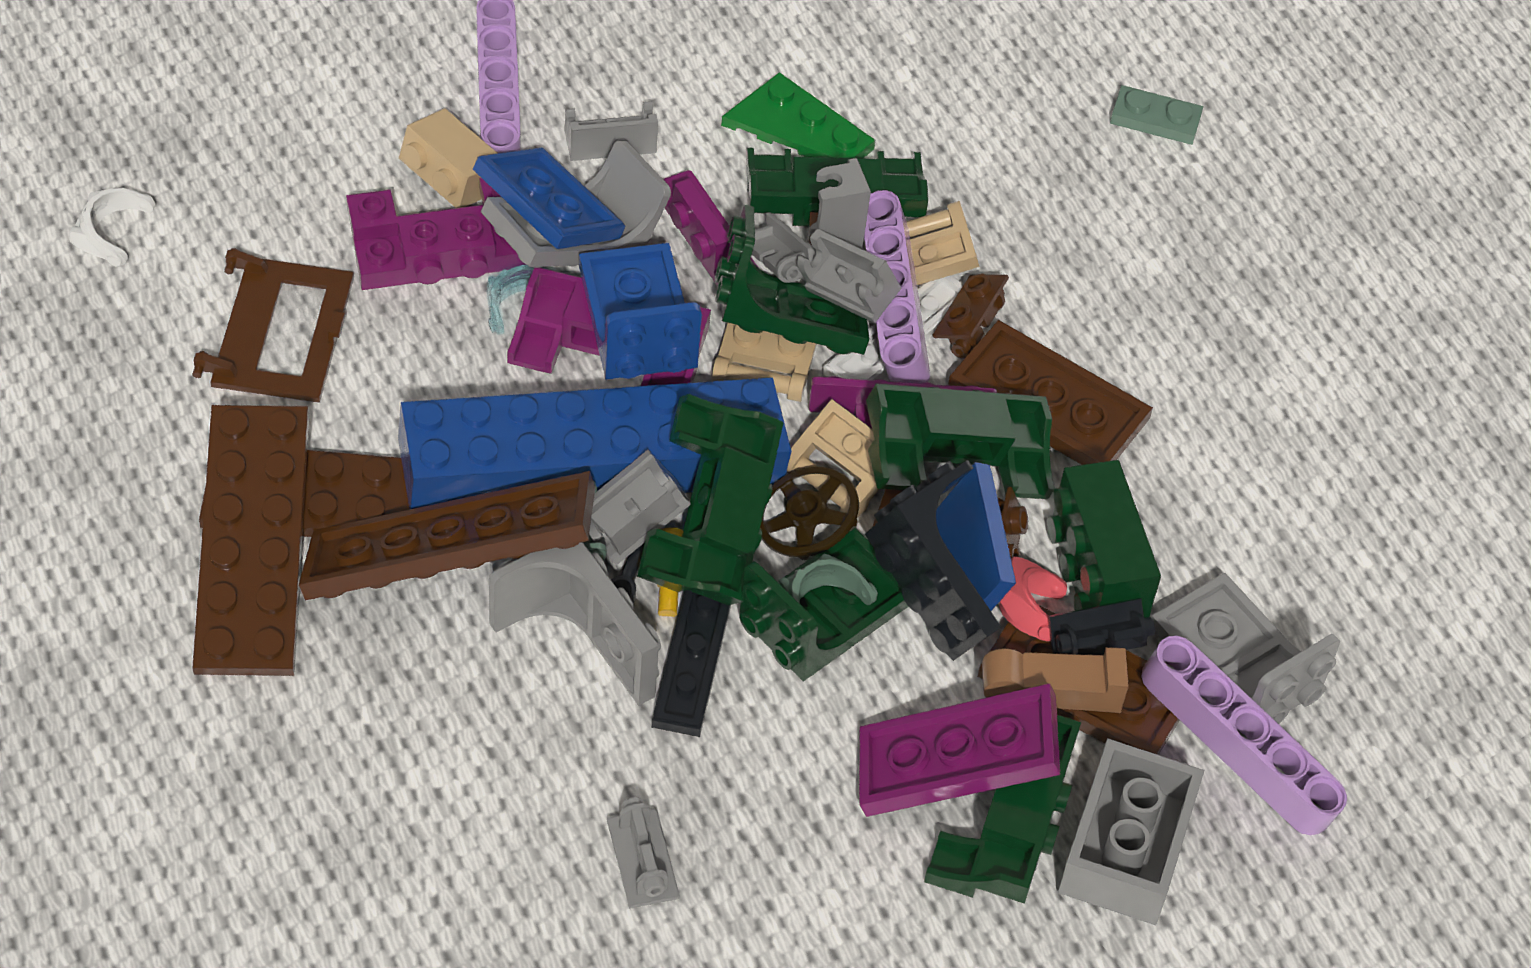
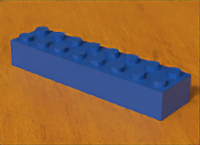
M773 378L401 402L398 442L409 509L590 471L598 491L647 450L676 478L684 493L693 492L701 454L669 442L679 397L691 394L723 406L762 412L784 422ZM785 423L783 424L770 483L772 485L786 475L792 452Z

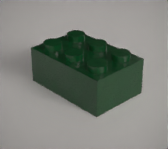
M1113 460L1065 467L1060 487L1054 490L1055 507L1053 515L1048 516L1047 530L1051 543H1059L1062 552L1060 567L1063 579L1066 583L1072 582L1075 590L1073 599L1074 610L1141 598L1144 617L1150 616L1161 574L1120 461Z

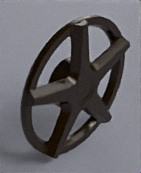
M808 467L796 470L785 475L772 485L771 497L780 489L787 499V513L766 522L764 521L763 513L760 528L762 529V540L771 550L784 556L807 560L809 556L826 551L836 545L847 535L853 526H857L859 511L857 490L847 476L831 468ZM811 474L830 476L829 480L817 492L813 490L801 491L792 482L796 478ZM841 483L849 494L850 504L848 513L827 507V502ZM817 525H841L828 538L812 545ZM790 527H796L797 547L780 544L769 534Z

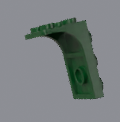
M744 205L741 216H733L727 235V243H730L728 257L721 256L715 276V283H719L715 302L722 304V321L736 324L741 329L750 333H762L765 331L782 335L786 340L797 344L811 342L824 345L829 350L839 354H850L853 352L864 355L869 342L867 319L807 291L804 284L795 282L784 283L778 278L764 273L752 262L750 258L755 244L754 207Z
M856 528L849 531L836 545L816 554L795 570H802L819 560L820 556L824 554L835 557L857 569L868 583H872L875 586L877 600L870 605H866L853 592L836 586H821L810 590L800 599L799 604L757 562L753 561L744 568L741 595L743 602H741L739 614L742 626L752 637H759L772 650L776 661L784 669H791L803 682L909 607L903 598L900 585L891 573L885 571L880 566L875 556L874 547ZM793 570L784 577L788 578L789 576L795 574V570Z

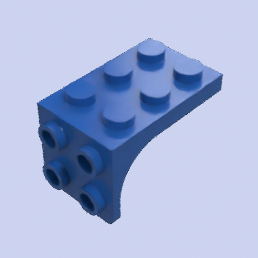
M669 243L579 254V269L605 380L615 378L629 379L639 375L662 372L675 373L685 369L698 368L702 313L698 303L684 302Z

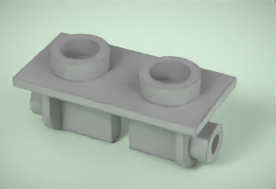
M770 212L765 213L767 226L755 230V244L752 255L760 262L764 261V266L782 282H796L798 279L806 282L798 268L797 261L798 257L802 256L811 263L816 256L814 248Z
M639 797L625 800L622 804L623 809L620 815L608 817L607 824L629 909L680 899L657 809L650 810L649 806L644 804Z

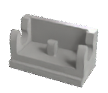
M653 101L643 102L642 116L575 121V108L565 110L564 131L571 161L608 158L616 141H627L640 155L657 153L658 119L657 115L653 114Z
M853 158L848 159V163L825 167L817 172V182L834 179L839 181L837 187H827L819 191L818 220L810 227V235L818 228L863 249L871 191L858 159Z
M817 228L810 237L812 247L816 249L814 260L810 263L808 259L799 256L797 261L798 268L806 280L805 288L807 291L875 323L901 290V286L886 260Z
M647 450L594 494L589 535L595 542L599 540L600 543L606 546L607 555L618 565L646 541L649 530L662 529L690 506L691 503L676 478Z

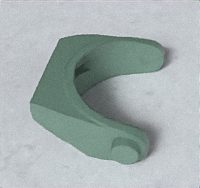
M827 554L820 556L819 560L802 570H795V574L788 578L783 577L778 581L799 604L800 599L806 593L821 586H836L849 590L857 595L866 605H870L877 600L875 586L872 583H868L857 569Z

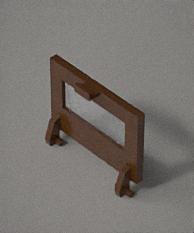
M236 248L227 250L224 272L232 274L234 268L244 269L219 355L215 357L205 351L195 353L193 377L201 378L203 372L213 373L210 383L211 387L320 403L337 338L340 337L344 323L345 309L354 280V272L261 259L241 252Z

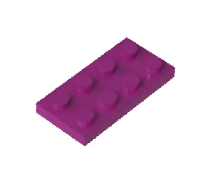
M1050 683L860 726L859 805L866 817L1060 775L1056 695Z

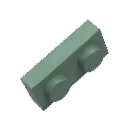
M1121 85L1110 124L1193 145L1204 106Z

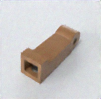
M1105 648L1104 656L1047 653L1021 654L1016 650L997 649L987 653L982 659L983 691L986 698L1050 683L1056 695V705L1059 709L1121 713L1128 690L1125 648Z

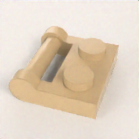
M960 201L947 204L948 209L906 221L910 238H912L910 241L917 285L980 267Z
M727 323L719 354L714 363L711 382L773 378L776 392L787 394L788 400L801 402L817 344L811 342L797 344L786 340L782 335L765 331L762 333H750L741 329L736 324ZM732 362L792 374V377L732 364Z
M831 399L791 447L792 452L787 473L808 467H818L809 460V457L815 449L819 450L860 481L856 486L859 497L858 518L867 509L869 501L879 491L868 449L875 439L873 429ZM824 474L801 476L817 490L830 478V476ZM841 484L830 500L841 507L840 512L848 513L850 504L847 489Z

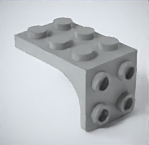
M616 141L603 167L584 187L624 223L626 227L620 239L556 249L502 197H487L481 213L494 226L495 232L509 243L518 254L519 259L529 267L541 268L543 266L564 265L574 267L579 265L580 253L647 245L671 196V189L627 141Z
M583 542L568 549L552 548L529 553L517 560H507L500 564L490 575L489 624L495 632L525 618L539 615H551L569 620L585 632L638 706L655 698L656 679L659 676L657 665L658 651L661 649L660 639L654 628L649 623L643 624L635 614L634 606L628 593L621 587L617 589L609 579L608 571L602 558L595 552L591 554Z
M1226 573L1219 575L1151 616L1155 626V634L1161 640L1168 636H1180L1192 642L1278 724L1296 706L1300 704L1304 707L1309 706L1322 696L1326 690L1324 683L1327 675L1336 664L1335 655L1340 645V640L1334 634H1330L1307 649L1300 651L1284 637Z

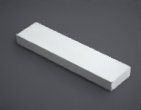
M952 275L924 283L918 287L925 341L933 336L932 334L964 285ZM876 323L868 329L869 342L864 355L853 352L850 354H838L824 365L823 375L826 377L836 376L844 379L877 380L887 375L880 353Z

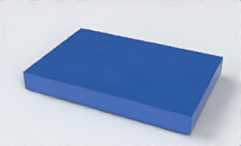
M544 148L477 157L473 170L556 249L621 238L626 227L624 223Z
M975 462L972 465L974 469L958 482L938 506L936 521L943 542L990 611H992L1016 584L990 465Z

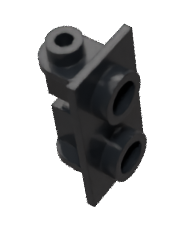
M1141 598L1048 616L1053 654L1104 655L1105 648H1125L1129 650L1147 646L1148 636L1155 634L1153 619L1150 616L1144 617Z

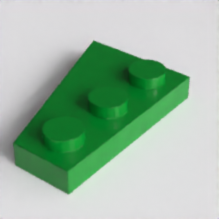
M780 72L722 116L721 126L734 131L739 128L757 135L758 140L772 144L777 142L796 149L798 154L804 157L864 158L874 150L876 141Z

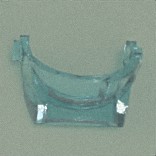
M522 265L511 268L508 271L504 269L496 278L494 276L488 277L486 290L490 314L488 323L492 333L496 332L497 335L504 333V325L499 312L500 303L512 294L526 291L534 267Z

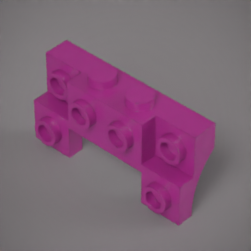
M479 178V189L483 205L396 216L391 190L346 195L347 211L362 290L419 282L428 285L437 283L441 279L463 276L478 278L485 273L529 268V266L519 259L516 251L503 237L495 232L494 226L481 213L487 197H501L482 178Z
M534 268L526 287L516 330L507 352V363L552 374L562 347L600 356L582 278L544 268ZM700 307L702 319L699 355L710 327L711 309ZM697 368L685 369L675 373L646 374L640 386L693 383Z

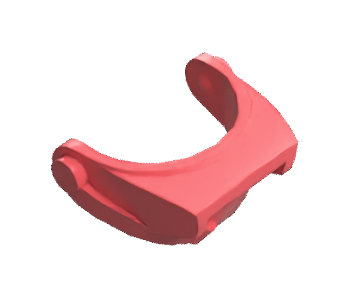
M1013 556L1011 562L1016 584L999 602L1000 611L1007 621L1018 630L1040 640L1051 641L1049 615L1036 603L1031 593L1058 600L1066 595L1067 583L1027 559Z

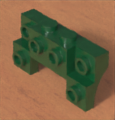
M747 148V192H749V206L754 207V213L792 214V226H808L810 212L818 213L819 191L827 187H837L839 181L834 179L817 182V172L825 167L848 163V159L853 158L794 157L792 170L791 149H784V155H754V148ZM884 151L877 152V159L857 158L871 193L882 190L893 192L898 196L905 217L926 216L929 200L928 186L923 174L921 152H914L913 159L885 158Z
M875 384L866 399L875 438L868 449L878 489L905 490L913 484L915 487L927 480L924 461L941 463L951 461L952 463L962 464L968 460L971 465L977 462L998 466L1005 495L1007 488L1012 487L1017 498L1049 499L1055 490L1050 464L1052 416L1046 397L990 393L980 390L965 391L941 389L939 387L927 388Z
M691 394L679 397L669 442L701 454L690 500L691 505L688 509L682 537L658 528L647 532L637 577L675 592L690 590L728 606L743 602L741 595L744 568L753 562L754 553L762 539V529L760 526L764 508L772 494V484L770 482L784 424L783 421L762 412L723 406Z
M1057 715L1060 775L997 788L980 839L967 838L940 831L933 856L926 871L925 883L973 898L977 888L1025 904L1041 852L1048 855L1052 854L1060 827L1051 823L1054 811L1064 814L1073 785L1063 781L1081 722Z

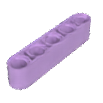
M479 0L477 3V55L480 138L498 154L520 151L515 5L513 0Z
M886 190L876 191L870 194L864 235L866 251L886 260L901 286V290L876 321L881 357L890 382L927 383L930 379V368L909 228L898 196Z
M1168 636L1160 642L1142 668L1141 676L1147 689L1295 830L1306 835H1316L1325 831L1347 804V794L1342 784L1192 642L1180 636ZM1166 664H1169V665L1172 666L1175 670L1171 669V668L1168 667ZM1202 698H1205V699L1208 700L1211 704H1208V703L1205 702ZM1239 732H1241L1242 734H1244L1248 739H1245L1244 737H1242V736L1239 734ZM1276 767L1280 768L1284 772V774L1279 772L1276 769ZM1312 801L1317 803L1321 807V809L1316 807Z

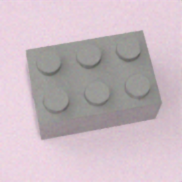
M1107 738L1058 893L1156 925L1169 890L1205 770Z

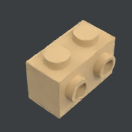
M444 108L407 125L399 159L455 208H463L482 199L479 189V178L481 177L473 170L477 157L498 153Z

